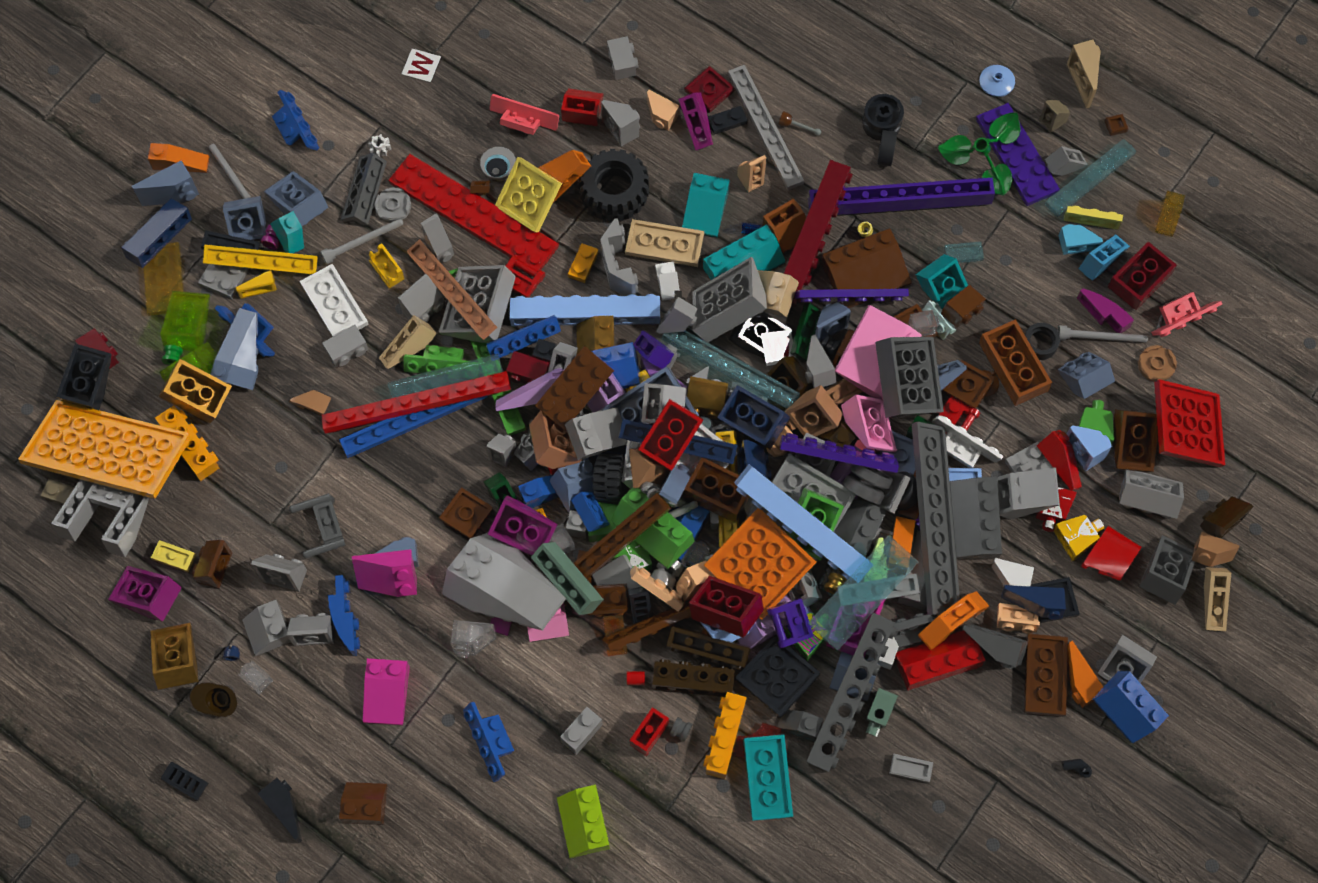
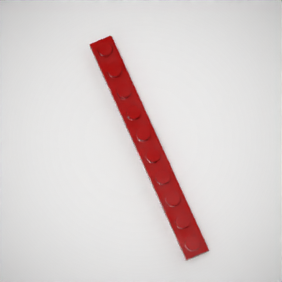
M507 371L323 414V430L325 434L508 391L511 390Z

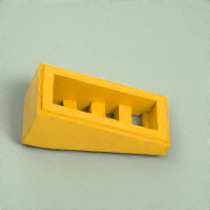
M271 270L236 287L240 299L277 290Z

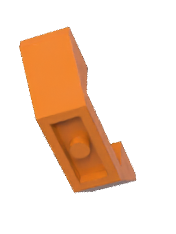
M977 591L967 594L935 618L918 636L932 650L970 618L977 617L989 608V605Z

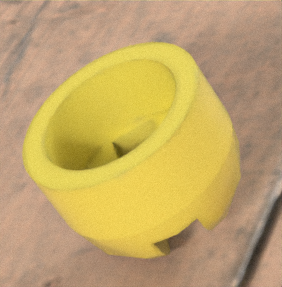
M869 222L860 223L858 225L859 235L863 238L871 236L873 233L872 225Z

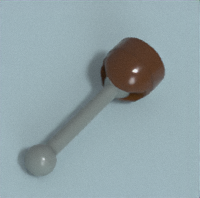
M785 111L782 112L778 125L787 127L793 124L814 132L816 136L821 134L820 129H813L793 121L791 114Z

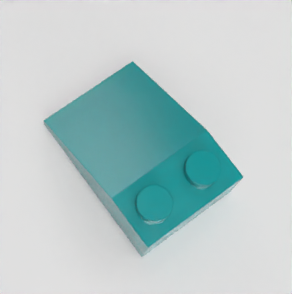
M699 173L693 174L682 228L704 231L706 236L718 237L729 193V179Z

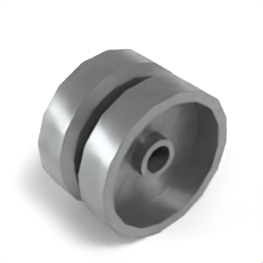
M852 464L850 469L856 476L846 475L842 485L865 500L881 504L885 495L879 488L889 489L893 479L878 469Z

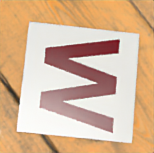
M412 49L402 74L431 82L441 56Z
M791 330L769 332L766 337L762 338L766 366L775 365L782 357L793 356L790 354L793 344Z

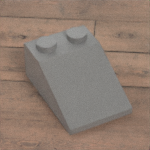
M618 408L579 416L565 424L578 461L627 445V440L619 438L622 419Z
M266 554L253 560L251 563L262 582L300 592L307 572L302 561L297 559L290 561L278 554H273V556Z

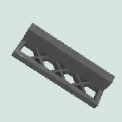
M375 153L363 155L359 158L341 216L343 222L355 220L363 226L369 223L387 163L386 160Z

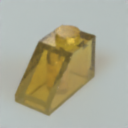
M1167 190L1161 203L1155 228L1156 233L1173 237L1182 211L1185 195Z

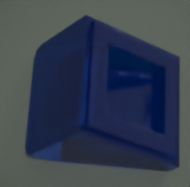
M742 222L741 233L748 235L761 228V224Z

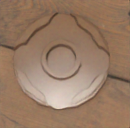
M1150 346L1144 349L1139 356V371L1150 381L1155 382L1159 379L1166 381L1170 379L1177 367L1176 357L1169 349L1162 348L1163 346Z

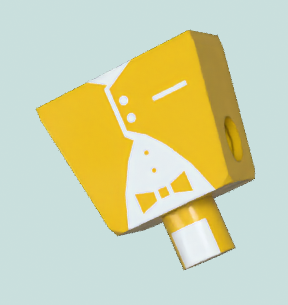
M1082 515L1057 523L1054 533L1070 559L1074 561L1097 543L1100 538L1097 532L1103 530L1104 525L1100 519L1090 522L1086 515Z

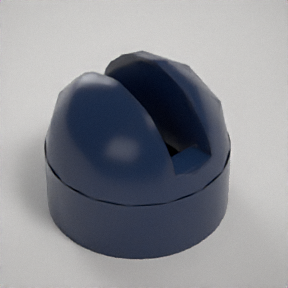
M234 645L232 647L227 646L224 649L223 659L227 661L239 660L240 652L238 647Z

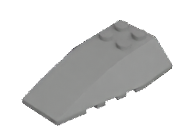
M488 533L470 538L447 568L442 591L443 596L473 613H482L488 617L501 618L507 622H517L519 625L542 631L566 600L559 590L519 549L488 535Z

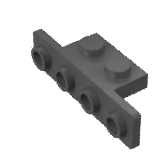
M921 613L913 616V619L910 620L905 618L896 620L894 627L897 630L894 638L899 646L898 649L923 642L918 634L935 618H932L930 614L925 615Z

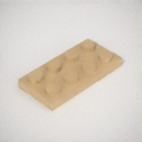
M632 219L625 255L698 267L704 231Z

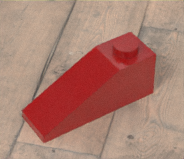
M1061 430L1052 431L1036 446L1052 467L1056 468V472L1071 491L1078 490L1082 485L1073 446L1065 432Z

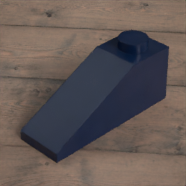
M1004 585L1001 594L1002 599L1042 618H1049L1051 620L1062 619L1066 610L1064 588Z

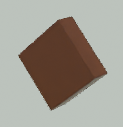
M1123 114L1105 118L1104 121L1110 136L1128 132V126Z

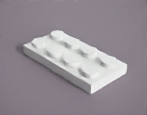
M333 264L300 281L301 286L332 337L356 325L358 330L369 325Z

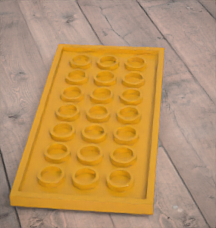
M56 400L18 460L21 464L156 499L189 443L191 436L187 432Z

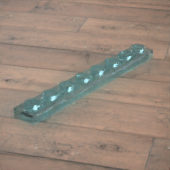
M687 331L663 334L662 340L785 408H789L799 399V392Z

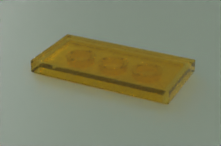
M179 242L168 243L143 267L148 316L186 311Z

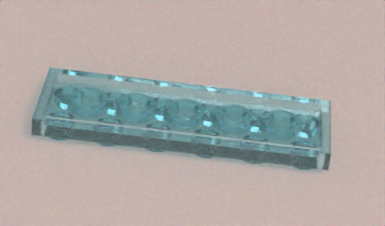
M888 535L807 624L838 651L916 566L918 561Z

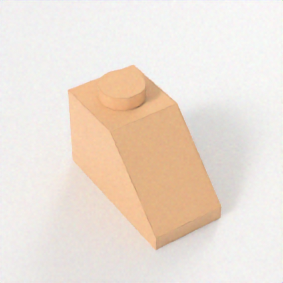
M648 90L647 103L653 123L658 128H664L669 131L679 116L680 106Z

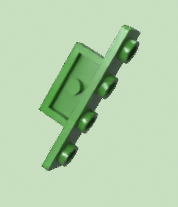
M427 345L423 356L404 355V371L475 379L479 378V362L462 360L464 349Z

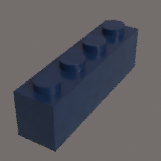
M171 198L121 247L126 259L143 268L192 220L188 208Z

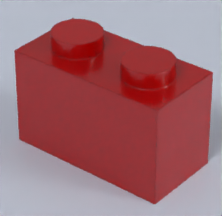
M652 707L629 740L630 746L647 757L669 725V718Z

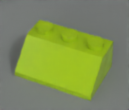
M596 785L578 788L557 797L570 858L610 849Z

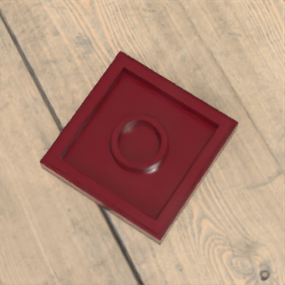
M709 66L684 88V91L689 95L701 92L706 110L710 113L735 91V87Z

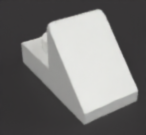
M674 262L655 264L662 301L680 297L678 275L675 271Z

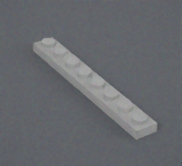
M745 65L729 70L728 75L786 189L790 190L803 185L804 179Z

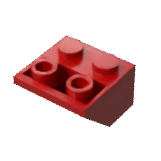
M568 88L564 94L561 107L562 121L597 126L604 94Z

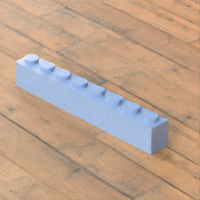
M634 294L627 296L609 295L608 297H600L598 295L562 297L556 295L553 297L534 296L533 298L517 296L510 298L511 326H529L555 315L559 325H577L593 316L614 315V325L660 324V296L654 294H647L646 296Z
M750 464L735 480L734 483L738 486L736 490L741 495L746 497L748 494L753 498L751 502L759 509L764 507L768 510L767 515L775 522L777 519L783 522L782 527L790 534L793 531L798 534L797 539L805 546L809 543L814 547L812 551L820 558L824 555L829 559L827 563L835 570L839 567L844 571L842 575L850 582L854 579L859 583L872 568L873 564Z

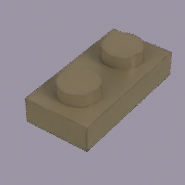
M48 479L41 497L64 505L75 487Z

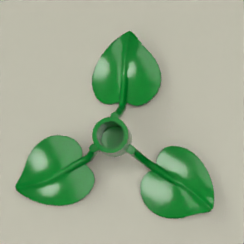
M1016 112L1002 115L993 121L989 132L995 139L981 137L972 146L971 141L966 136L956 135L938 146L940 153L951 164L964 165L970 160L969 153H973L976 150L979 155L986 157L991 169L983 173L982 178L993 177L995 194L1005 195L1012 184V173L1005 164H999L994 167L988 155L991 150L989 143L1000 140L1003 144H1010L1018 139L1020 123Z

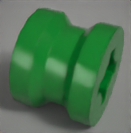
M165 345L163 349L165 355L161 361L166 365L175 366L180 359V355L183 353V349L175 345Z

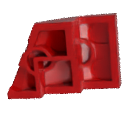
M1108 526L1081 567L1085 569L1092 567L1097 569L1099 574L1121 580L1142 547Z

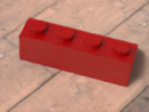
M964 630L948 635L946 640L932 650L923 643L898 651L895 656L907 691L982 667L985 662L980 645Z

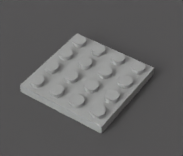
M790 453L772 481L773 484L797 503L803 489L807 488L843 505L844 508L835 529L856 496L855 493L845 488L839 482Z

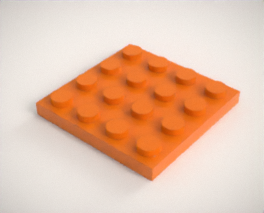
M757 508L704 566L718 579L760 593L764 611L759 618L763 620L768 614L767 609L775 607L817 562L766 513Z

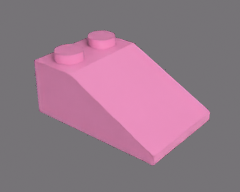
M855 395L841 405L846 424L866 448L894 453L897 451L889 418H885L882 399Z

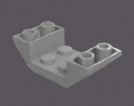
M617 218L612 221L600 239L601 257L610 289L623 296L636 295L639 292L636 273H632L631 267L619 270L618 262L614 258L615 253L623 251L622 244H625L623 224L619 225Z

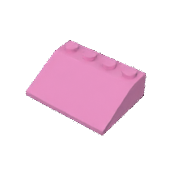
M868 305L835 368V372L872 398L883 400L875 342L890 337H921L922 335L909 325Z

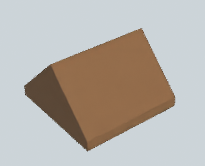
M629 449L633 488L640 489V486L646 481L661 485L670 469L638 449Z

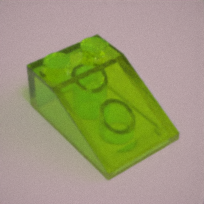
M172 291L160 333L163 347L165 345H175L183 350H202L206 333L210 294Z

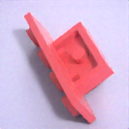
M496 94L491 96L490 111L503 114L500 118V125L534 135L539 126L554 131L558 128L559 114Z
M1189 292L1159 307L1166 325L1151 333L1153 336H1167L1171 334L1170 330L1183 328L1186 326V322L1190 320L1191 322L1197 321L1202 318V314H1210L1217 311V307L1222 305V302L1214 301L1200 308L1194 292Z

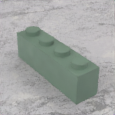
M556 542L542 543L531 556L533 561L579 615L592 613L604 600Z

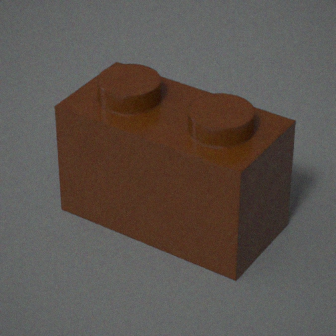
M969 284L946 303L941 315L956 328L962 324L966 325L974 314L977 316L984 309L982 305L986 298Z

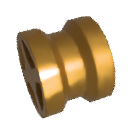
M830 573L828 577L829 582L825 584L824 589L838 596L837 586L846 585L848 580L837 573Z

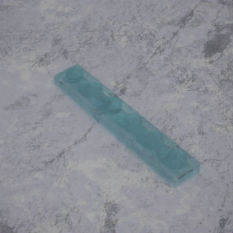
M1125 139L1121 140L1045 202V206L1057 217L1066 211L1068 206L1076 203L1134 156L1136 150Z
M495 354L388 382L391 397L395 398L501 373L503 369L499 355Z

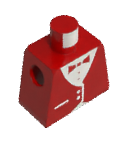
M1058 487L1060 505L1036 512V518L1044 521L1043 530L1053 532L1055 524L1065 521L1077 492Z

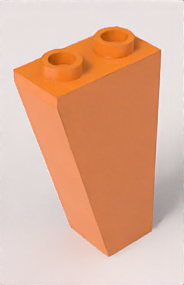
M571 150L538 167L562 183L553 203L591 165L583 152Z

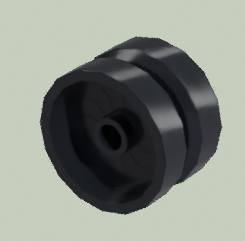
M878 94L867 101L862 125L869 137L881 141L883 130L897 132V134L900 132L904 116V108L900 100L889 94Z

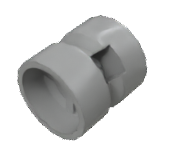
M676 560L667 569L658 562V569L653 571L651 577L655 580L660 579L665 583L666 588L672 591L677 582L675 578L680 576L684 566Z

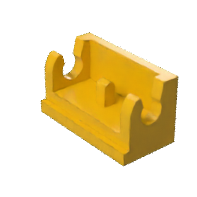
M381 243L377 246L378 251L376 253L369 252V262L390 289L404 280L401 268Z

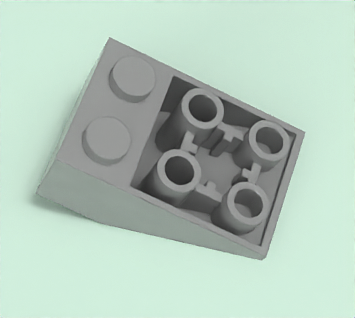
M1056 468L1015 472L997 477L999 516L1012 520L1060 505Z

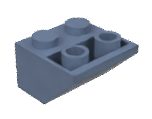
M1090 352L1081 354L1075 360L1065 363L1064 366L1058 369V372L1072 392L1083 399L1115 382L1110 362Z

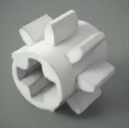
M382 134L375 137L372 136V142H368L370 153H375L380 157L387 156V151L391 150L389 138L384 139Z

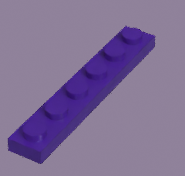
M908 289L798 290L795 292V299H801V302H812V299H819V302H831L830 299L837 298V302H848L849 298H855V302L867 301V298H873V301H885L884 298H891V301H902L903 297L909 296Z

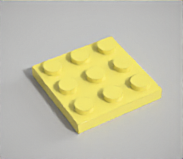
M517 157L495 205L532 231L539 232L562 183L523 158Z

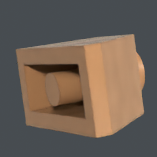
M1201 532L1194 546L1192 561L1209 567L1230 562L1237 553L1239 545Z

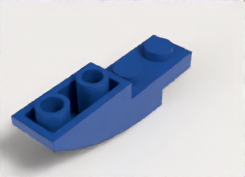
M343 575L335 576L336 595H328L329 609L339 637L353 656H357V649H360V639L356 637V630H359V620L355 618L353 612H350V601L347 600L346 593L350 592L349 581H346Z

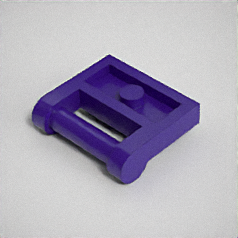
M802 598L767 609L779 639L777 642L779 648L814 637ZM784 612L792 637L786 638L778 613Z

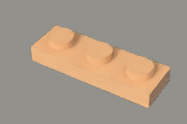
M634 566L631 569V579L675 610L679 611L683 607L682 596L677 591H671L666 588L663 581L660 579L655 580L642 567L639 569L637 566Z

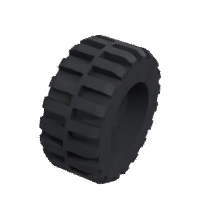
M610 149L608 152L605 150L599 151V155L594 154L590 157L591 161L588 160L591 167L579 178L580 197L583 200L584 207L588 208L592 215L597 214V218L601 220L607 218V221L611 222L617 218L618 221H624L623 218L625 217L628 219L633 217L634 212L636 214L639 213L641 206H645L647 202L649 176L646 166L643 165L640 158L636 159V155L631 152L627 154L626 150L620 149V151H616L615 149ZM609 176H621L631 183L628 190L617 195L606 194L597 187L602 179Z

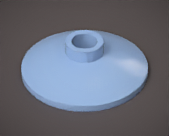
M992 65L982 71L979 83L982 90L988 95L1002 97L1008 95L1013 90L1015 77L1008 68L1001 65Z

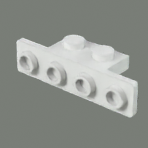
M937 416L932 420L933 424L945 427V432H947V454L968 468L974 467L980 454L994 463L1002 460L1003 456L999 454L996 448L988 447L980 438L969 435L966 429L955 426L947 417Z

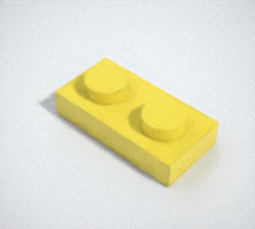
M159 540L151 559L189 572L196 554Z

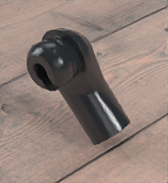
M1082 759L1062 761L1063 771L1075 770L1084 778H1089L1092 775L1091 767Z

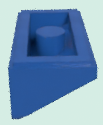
M580 492L572 498L571 501L589 532L609 525L592 492Z

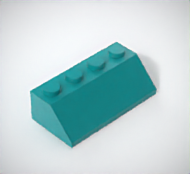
M765 225L704 258L703 269L708 277L713 280L750 257L754 259L757 270L771 271L785 263V259L777 238L768 225Z

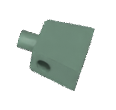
M881 688L878 689L866 719L869 722L866 730L867 734L877 737L880 728L886 727L898 695ZM877 711L882 712L883 716L881 719L875 717Z

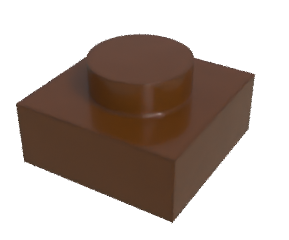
M490 181L471 182V193H476L477 195L489 193Z

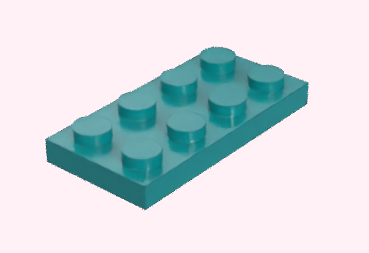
M785 735L744 738L752 821L793 817Z

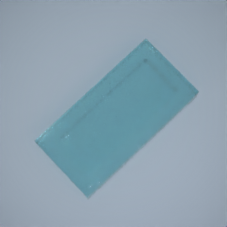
M981 241L944 245L945 255L956 258L958 263L984 260Z

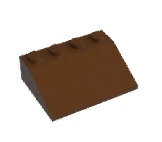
M890 228L822 255L821 265L834 290L900 289L912 284L898 242ZM849 298L848 302L840 303L847 308H852L867 301L855 302V298Z

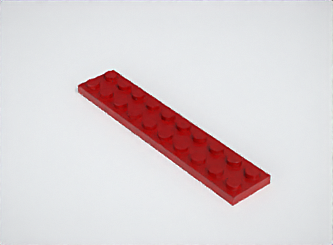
M411 154L407 156L388 180L390 185L402 189L408 196L510 258L515 255L518 257V260L538 271L542 270L559 247V243L541 232L532 231L501 211L498 206L476 193H471L468 188Z

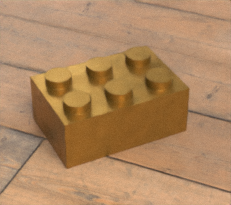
M179 359L172 369L159 398L211 423L216 418L232 386Z

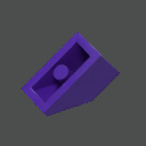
M643 330L633 344L635 349L648 362L661 369L665 368L674 356V353L668 347Z

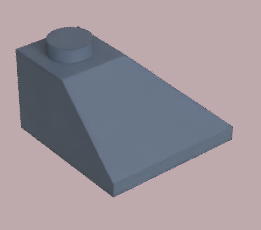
M839 302L830 303L823 307L815 332L819 342L823 341L828 334L834 335L848 328L851 315L849 308Z

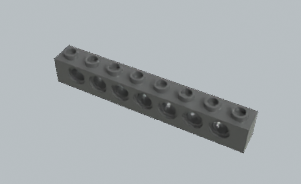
M872 613L806 762L828 772L830 768L835 769L839 760L836 757L838 750L843 751L847 739H844L846 732H851L856 722L852 720L855 712L860 713L864 704L861 701L863 694L868 695L872 686L869 683L872 675H877L881 666L877 664L880 656L885 657L889 648L886 646L888 638L893 639L897 630L894 627L895 622ZM874 632L882 633L883 641L875 643L872 640V634ZM865 651H873L875 659L870 662L866 661L863 657ZM857 669H864L867 672V677L864 680H858L855 677ZM850 687L857 688L859 692L857 698L851 699L847 696V690ZM844 705L850 708V715L845 718L841 717L838 713L839 708ZM838 724L842 727V733L839 736L831 734L830 728L832 725ZM831 743L834 747L833 753L830 755L824 754L822 752L823 744Z

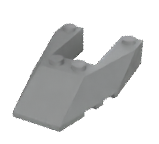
M80 479L51 525L59 537L75 542L99 505L118 510L119 512L101 540L108 552L126 557L135 543L149 497Z

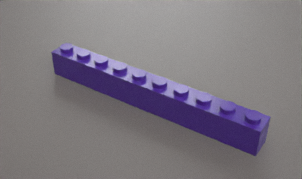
M993 177L844 188L846 191L844 200L838 203L839 212L837 215L992 204L995 195ZM809 190V210L817 190Z

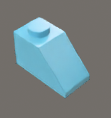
M1065 225L1061 228L1058 235L1063 255L1093 251L1103 243L1101 237L1081 225Z

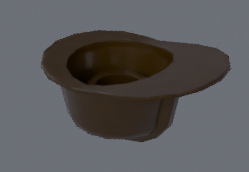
M202 682L197 684L191 691L190 701L199 712L227 717L232 715L237 708V697L234 691L226 685Z

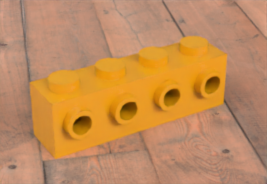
M173 405L155 417L160 426L190 433L191 439L184 449L182 457L201 482L220 469L216 463L219 459L213 451L208 452L206 449L208 444L204 438L197 437L196 433L198 431L192 423L188 424L186 422L188 417L182 409L178 410Z
M727 692L725 698L721 697L719 709H722L721 716H716L713 727L717 729L715 736L711 735L708 747L712 748L711 753L705 756L703 767H706L707 775L721 779L726 778L746 703L745 696Z

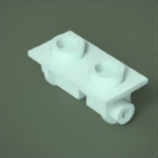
M929 300L922 311L941 339L944 340L949 333L953 334L956 331L955 326L941 315L942 309L939 304Z

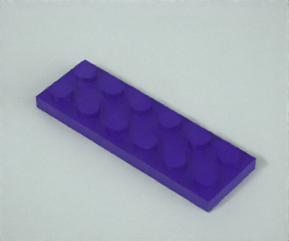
M1009 103L977 115L976 121L986 138L995 139L989 132L993 121L1002 115L1013 113L1014 111ZM1021 123L1020 135L1013 143L1003 144L1000 140L990 143L1001 164H1005L1010 169L1012 182L1026 206L1059 193L1060 188Z
M791 433L781 436L780 450L895 473L898 472L899 464L897 458H894V455L883 452L880 455L875 454V451L871 449L855 450L856 447L851 445L840 447L831 441L820 443L817 442V439L811 437L800 439L798 435Z

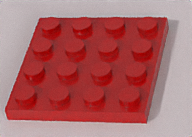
M1161 379L1155 381L1159 454L1216 467L1225 466L1220 394Z

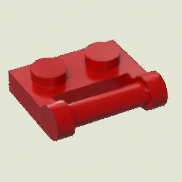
M515 255L506 264V267L516 276L512 291L525 298L531 296L546 274L542 270L538 271L518 260V257ZM517 267L534 277L533 280L513 268Z
M950 396L943 407L944 412L939 413L938 416H945L951 420L952 424L956 425L962 414H967L968 416L961 426L967 431L974 419L979 417L980 412L976 408L969 407Z

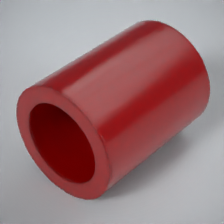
M627 671V685H645V671Z

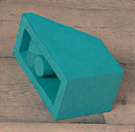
M294 211L270 223L286 253L294 254L304 249L303 229Z

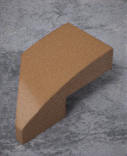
M312 390L291 398L289 402L302 409L307 408L322 416L331 397Z

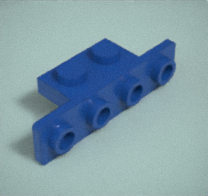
M279 90L277 93L284 106L272 118L286 144L291 146L301 137L307 148L317 151L319 149L317 139L311 133L307 121L304 120L301 109L294 101V96L290 92Z
M245 303L241 308L258 313L248 303ZM216 305L214 309L219 312L218 316L232 325L235 315L227 307ZM258 313L256 348H258V353L264 357L274 356L275 352L263 342L274 327Z
M553 315L487 343L486 346L491 359L494 361L513 353V351L536 343L538 339L543 340L561 332L557 317Z
M470 702L463 709L464 718L471 728L472 737L477 742L480 755L486 763L488 774L492 777L493 782H497L505 775L498 757L511 754L514 748L499 714L482 719L475 702Z

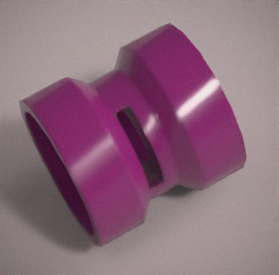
M268 225L265 230L266 235L262 237L260 243L268 249L277 250L280 245L279 239L272 226Z

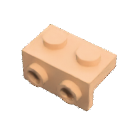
M998 604L997 628H1002L1004 631L1018 630L1026 634L1037 632L1040 626L1038 615L1017 605Z

